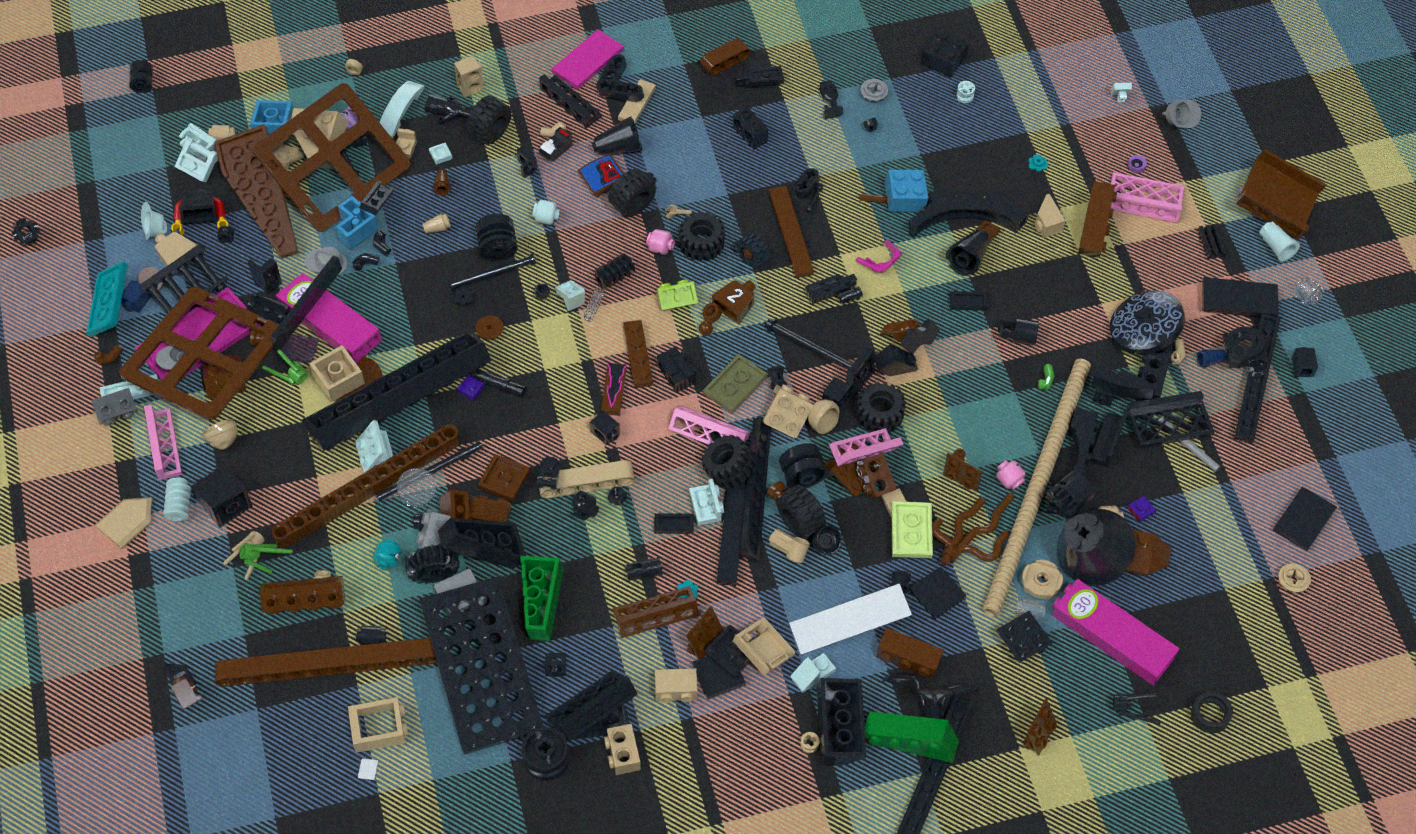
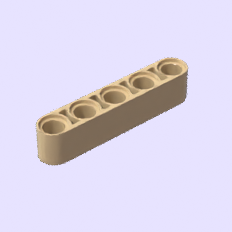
M624 460L560 470L557 489H550V487L545 486L539 488L540 496L543 498H553L576 494L578 491L591 492L631 485L635 482L632 463Z

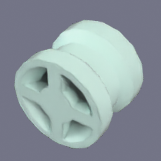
M970 81L960 82L956 97L962 103H969L974 98L975 85Z

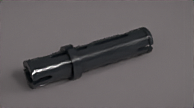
M479 368L471 372V377L499 388L504 393L509 392L521 398L526 393V386L517 384L510 378L505 379Z

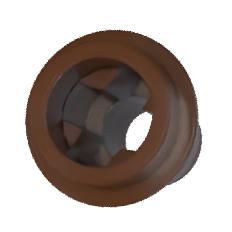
M443 169L437 171L433 185L435 193L440 196L447 195L451 190L447 171Z

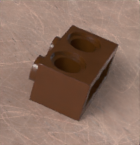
M884 453L876 454L857 462V472L864 481L865 485H863V488L870 499L897 490ZM870 462L873 463L875 467L873 472H871L868 468ZM876 481L881 483L880 490H877L875 487Z

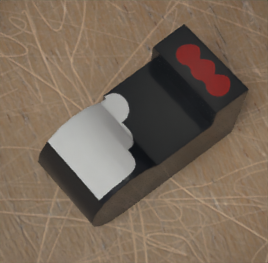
M559 127L555 130V135L540 147L539 154L551 162L555 161L573 146L572 134Z

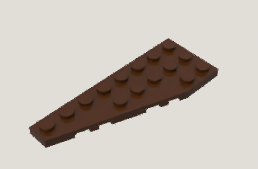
M263 124L215 141L222 174L235 190L279 256L285 258L299 253L283 189L253 154L254 146L269 135L266 125ZM272 160L268 162L275 171L277 169L276 164Z

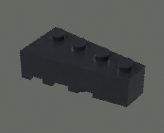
M449 518L438 530L442 548L507 568L515 569L521 563L520 556H526L516 523Z

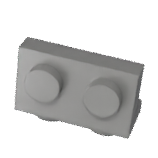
M428 508L427 513H424L422 517V532H419L417 535L416 543L421 549L424 546L441 544L438 530L451 517Z

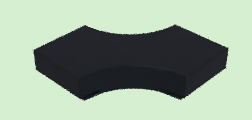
M925 320L918 329L908 330L901 342V346L914 354L921 345L926 343L932 344L940 328L932 321Z

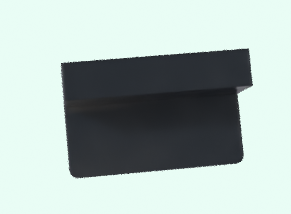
M270 258L261 267L251 259L248 261L254 283L266 293L270 294L282 284L277 262L274 259Z

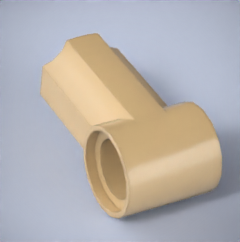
M775 529L769 538L770 545L786 553L788 559L798 563L804 561L810 545L805 539L793 537L780 529Z

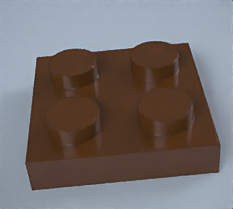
M495 454L478 483V489L514 502L530 473V467Z

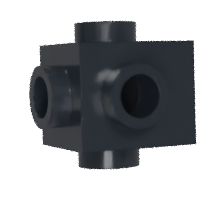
M26 218L15 221L16 225H13L14 230L11 231L15 241L19 240L21 244L25 243V245L36 242V238L39 237L37 232H40L36 222H32L30 219L26 220ZM22 228H28V233L23 234L21 232Z

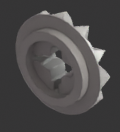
M869 79L861 85L860 94L863 95L864 99H868L869 102L872 100L876 102L879 100L883 101L888 95V86L881 80ZM875 88H877V92H875V94H872V91L875 90Z

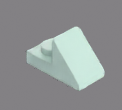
M570 280L555 287L557 294L564 299L568 311L585 303V290L574 281Z
M823 653L812 661L809 657L806 658L790 678L803 693L819 683L820 678H826L836 672V668Z

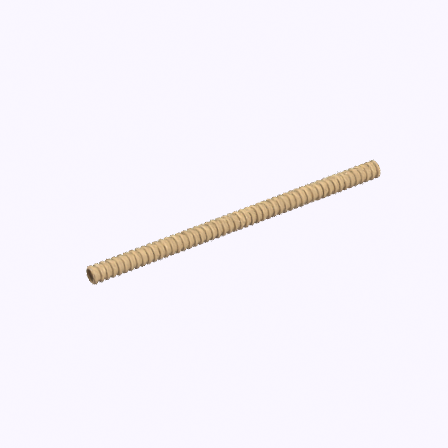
M1077 359L1074 362L1065 386L1066 388L1037 461L1036 469L1030 480L1025 498L1012 528V533L1009 536L1010 538L990 587L989 595H987V600L983 606V611L990 616L1000 615V610L1006 599L1023 548L1031 531L1032 523L1035 520L1034 518L1045 493V488L1049 482L1054 464L1056 463L1082 388L1091 368V364L1087 360Z

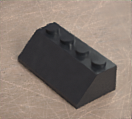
M820 678L817 686L821 765L842 766L865 759L866 741L862 679Z

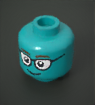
M386 539L378 543L373 554V560L378 568L388 570L397 566L402 550L396 541Z

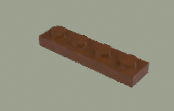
M642 320L623 322L634 388L653 386Z

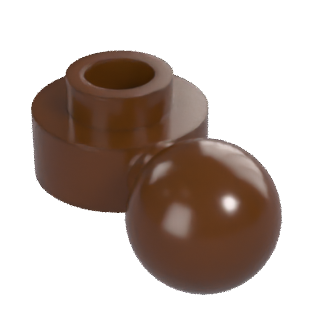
M714 302L707 304L702 312L705 321L699 324L698 330L704 336H708L713 332L712 322L719 320L722 315L721 307Z

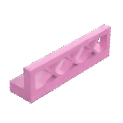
M152 405L144 406L154 468L158 479L162 480L182 475L170 408L154 412ZM167 415L168 419L163 425L157 422V417ZM164 430L170 433L166 441L159 437ZM167 446L173 449L169 457L162 454ZM170 462L176 465L177 470L165 471L166 466Z
M683 406L675 408L668 428L706 444L715 442L709 434L713 431L719 432L721 437L724 434L727 436H738L744 442L750 435V432ZM677 417L684 419L687 427L683 429L675 427ZM696 424L701 425L705 433L700 436L696 435L692 426Z
M885 428L833 442L829 446L837 465L841 466L876 454L891 452L902 446L903 442L901 437L891 440ZM879 435H882L884 442L878 441ZM866 439L872 443L871 446L865 445ZM852 442L859 448L856 450L852 449ZM838 446L845 450L843 455L840 454Z

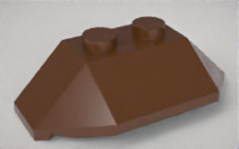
M1132 529L1136 540V550L1132 563H1129L1124 571L1148 576L1167 568L1171 548L1155 534Z

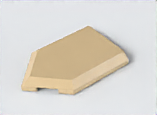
M152 497L123 499L94 526L122 549L151 523Z

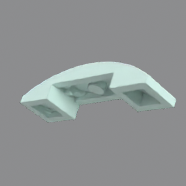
M407 81L390 100L382 115L380 124L392 138L400 128V120L413 100H417L424 90V85Z

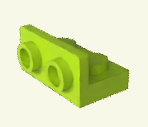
M681 280L677 282V285L671 286L670 283L659 285L660 288H657L656 294L659 298L661 311L698 304L694 281Z

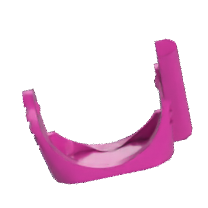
M885 240L884 244L892 254L891 261L876 264L868 257L865 260L857 257L856 262L878 273H884L901 257L902 253L890 241Z

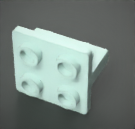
M373 420L355 442L364 473L372 469L374 465H379L393 456L387 432L380 430L378 422Z

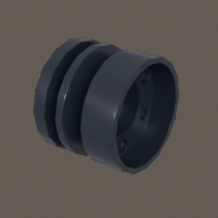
M494 213L482 217L477 222L476 232L479 251L484 259L501 261L511 258L516 254L518 246L514 222L510 216Z

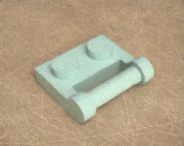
M189 138L183 146L175 167L202 182H207L214 164L218 161L217 152L210 151ZM193 149L208 157L207 161L204 162L190 154L191 150Z

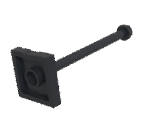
M769 318L765 324L767 331H776L848 369L846 372L847 384L851 385L850 396L852 397L857 395L875 373L874 349L869 346L854 363H851L777 324L776 319Z

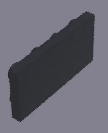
M1203 277L1202 311L1259 317L1263 313L1278 317V284Z

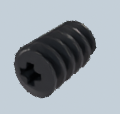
M622 253L619 257H615L613 261L610 260L607 264H603L601 268L597 267L595 269V278L600 287L606 290V283L611 287L613 286L612 280L615 283L619 282L618 276L622 280L625 279L624 273L630 276V269L636 272L635 266L631 258Z

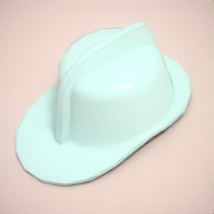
M144 202L141 210V223L146 240L148 241L149 237H156L160 233L166 234L167 223L162 214L152 211L148 202Z

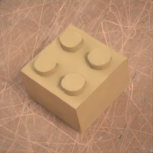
M343 345L309 363L313 377L331 402L365 384L362 371Z

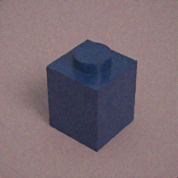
M131 280L123 290L121 301L123 307L128 311L133 310L140 313L151 298V294L147 292L143 295L139 290L141 283Z

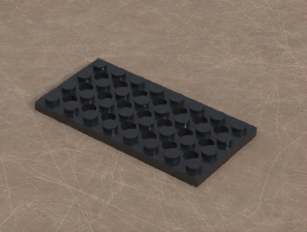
M493 577L420 598V604L463 754H469L525 737L534 729L543 727L499 577ZM482 597H487L490 603L487 606H481L478 601ZM461 603H468L470 609L467 612L460 611L459 605ZM441 609H449L451 611L450 615L446 618L440 617L439 612ZM487 616H493L496 621L493 625H487L484 623V619ZM467 622H474L476 624L474 630L467 631L464 628ZM449 627H453L456 630L455 635L452 637L444 634V631ZM492 635H499L501 642L492 644L490 637ZM472 641H480L482 644L480 649H471L470 643ZM452 647H460L462 649L461 653L458 656L451 655L450 649ZM498 654H505L507 660L504 663H498L495 657ZM478 660H485L487 666L484 669H478L475 666ZM458 666H465L467 672L464 675H458L455 672ZM504 673H510L513 679L505 683L501 680V676ZM484 679H490L493 685L486 689L481 686V682ZM466 684L471 685L473 690L470 694H463L461 692L462 686ZM510 692L518 694L519 697L515 702L507 700L506 697ZM496 698L499 703L495 708H490L486 704L488 699ZM476 704L479 709L476 713L470 714L466 710L467 706ZM520 711L524 714V719L522 721H515L512 715ZM500 717L504 720V724L501 727H495L492 721ZM476 723L482 724L484 726L483 732L474 733L472 731L473 725Z

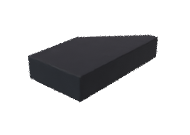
M165 661L160 662L172 685H174V680L182 676L188 682L192 681L196 685V681L186 665H174Z

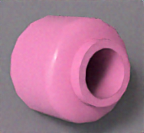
M655 229L648 234L646 245L649 246L651 252L666 255L670 250H673L675 240L672 239L670 232Z
M1006 460L997 467L999 471L996 477L1006 489L1012 488L1014 490L1025 481V471L1016 461L1008 463Z

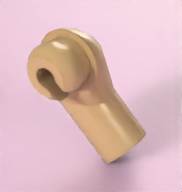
M558 122L552 128L542 127L541 136L552 137L555 135V130L559 127L566 130V125L564 122Z
M1183 339L1174 341L1175 351L1170 357L1172 364H1179L1186 356Z

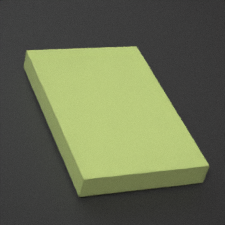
M892 501V557L932 558V503Z

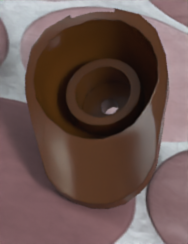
M916 319L888 323L884 326L880 335H892L896 341L902 342L909 329L915 330L919 328V322Z

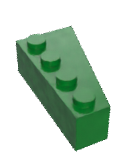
M520 556L527 633L530 640L550 641L564 571L560 558Z
M869 711L865 725V738L873 746L886 747L953 763L959 740L948 720Z

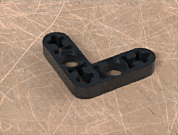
M618 54L610 59L596 84L598 94L604 97L631 102L641 101L644 98L641 85L619 81L627 67L626 59L623 55ZM612 73H615V74H616V75L613 76V77H608V75H610V74H612ZM618 89H624L622 92H616Z

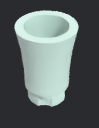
M1274 222L1266 223L1259 231L1263 240L1270 246L1281 262L1293 257L1300 247L1297 241L1292 239Z

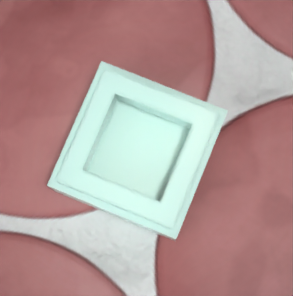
M446 143L429 148V152L436 165L452 159V154Z

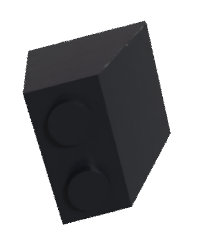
M224 465L214 469L209 475L197 480L194 485L190 486L194 497L219 528L253 507L246 486Z

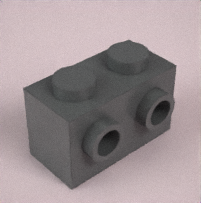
M129 388L91 400L101 425L105 424V426L114 424L116 419L122 417L123 419L132 418L135 416L134 413L138 412Z

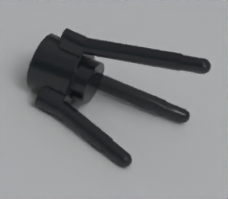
M1149 692L1113 694V711H1119V716H1128L1157 725L1161 724L1158 720L1127 711V709H1131V700L1156 698L1158 694H1149Z

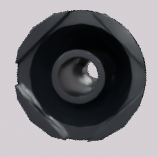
M632 116L596 136L594 142H592L594 151L598 152L599 155L643 150Z
M978 229L951 245L946 251V260H949L950 268L962 276L974 275L980 268L990 242L988 233Z

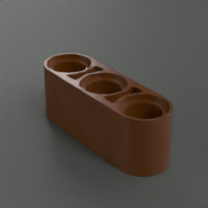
M736 38L703 55L700 59V64L710 75H716L747 59L751 50L740 38Z

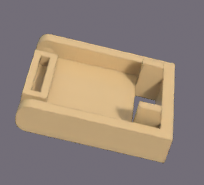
M764 617L735 635L733 642L763 675L768 674L769 671L774 670L795 655L794 649ZM757 630L761 635L750 642L752 637L749 634Z

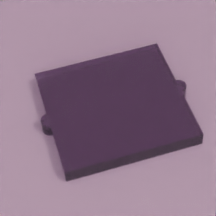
M292 334L281 348V351L291 361L311 363L314 354L317 353L316 348L319 338Z

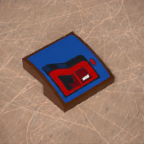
M611 154L597 158L578 169L596 198L609 190L614 182L624 174Z

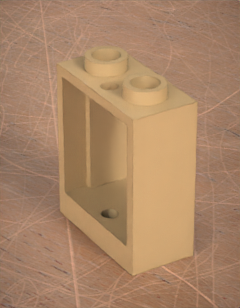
M398 697L348 706L353 746L356 753L406 743L405 735H408L407 723L402 722V717L405 716L404 704H399ZM394 710L397 731L362 738L359 716Z

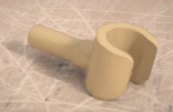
M670 205L665 209V211H669L666 215L669 219L673 218L676 214L690 215L692 213L691 210H680L675 205Z

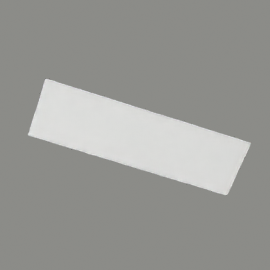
M897 584L790 622L789 624L800 654H804L912 614L901 586Z

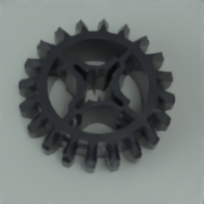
M438 544L436 546H424V548H418L417 551L411 552V555H408L407 560H405V569L408 578L412 582L428 584L440 582L454 576L460 568V562L457 552L444 549L441 544Z

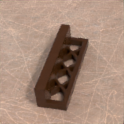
M690 586L613 608L621 638L699 616L697 601ZM687 594H688V596H689V597L684 598V599H680V598H679L680 596L687 595ZM662 601H668L667 604H659ZM645 606L649 607V608L646 609V610H641V609H640V608L645 607ZM624 612H629V613H630L629 615H625V616L620 617V614H621V613H624Z

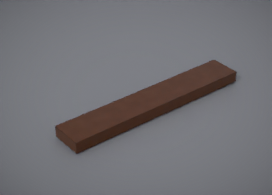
M782 186L769 189L770 199L795 277L800 278L814 275L787 187Z

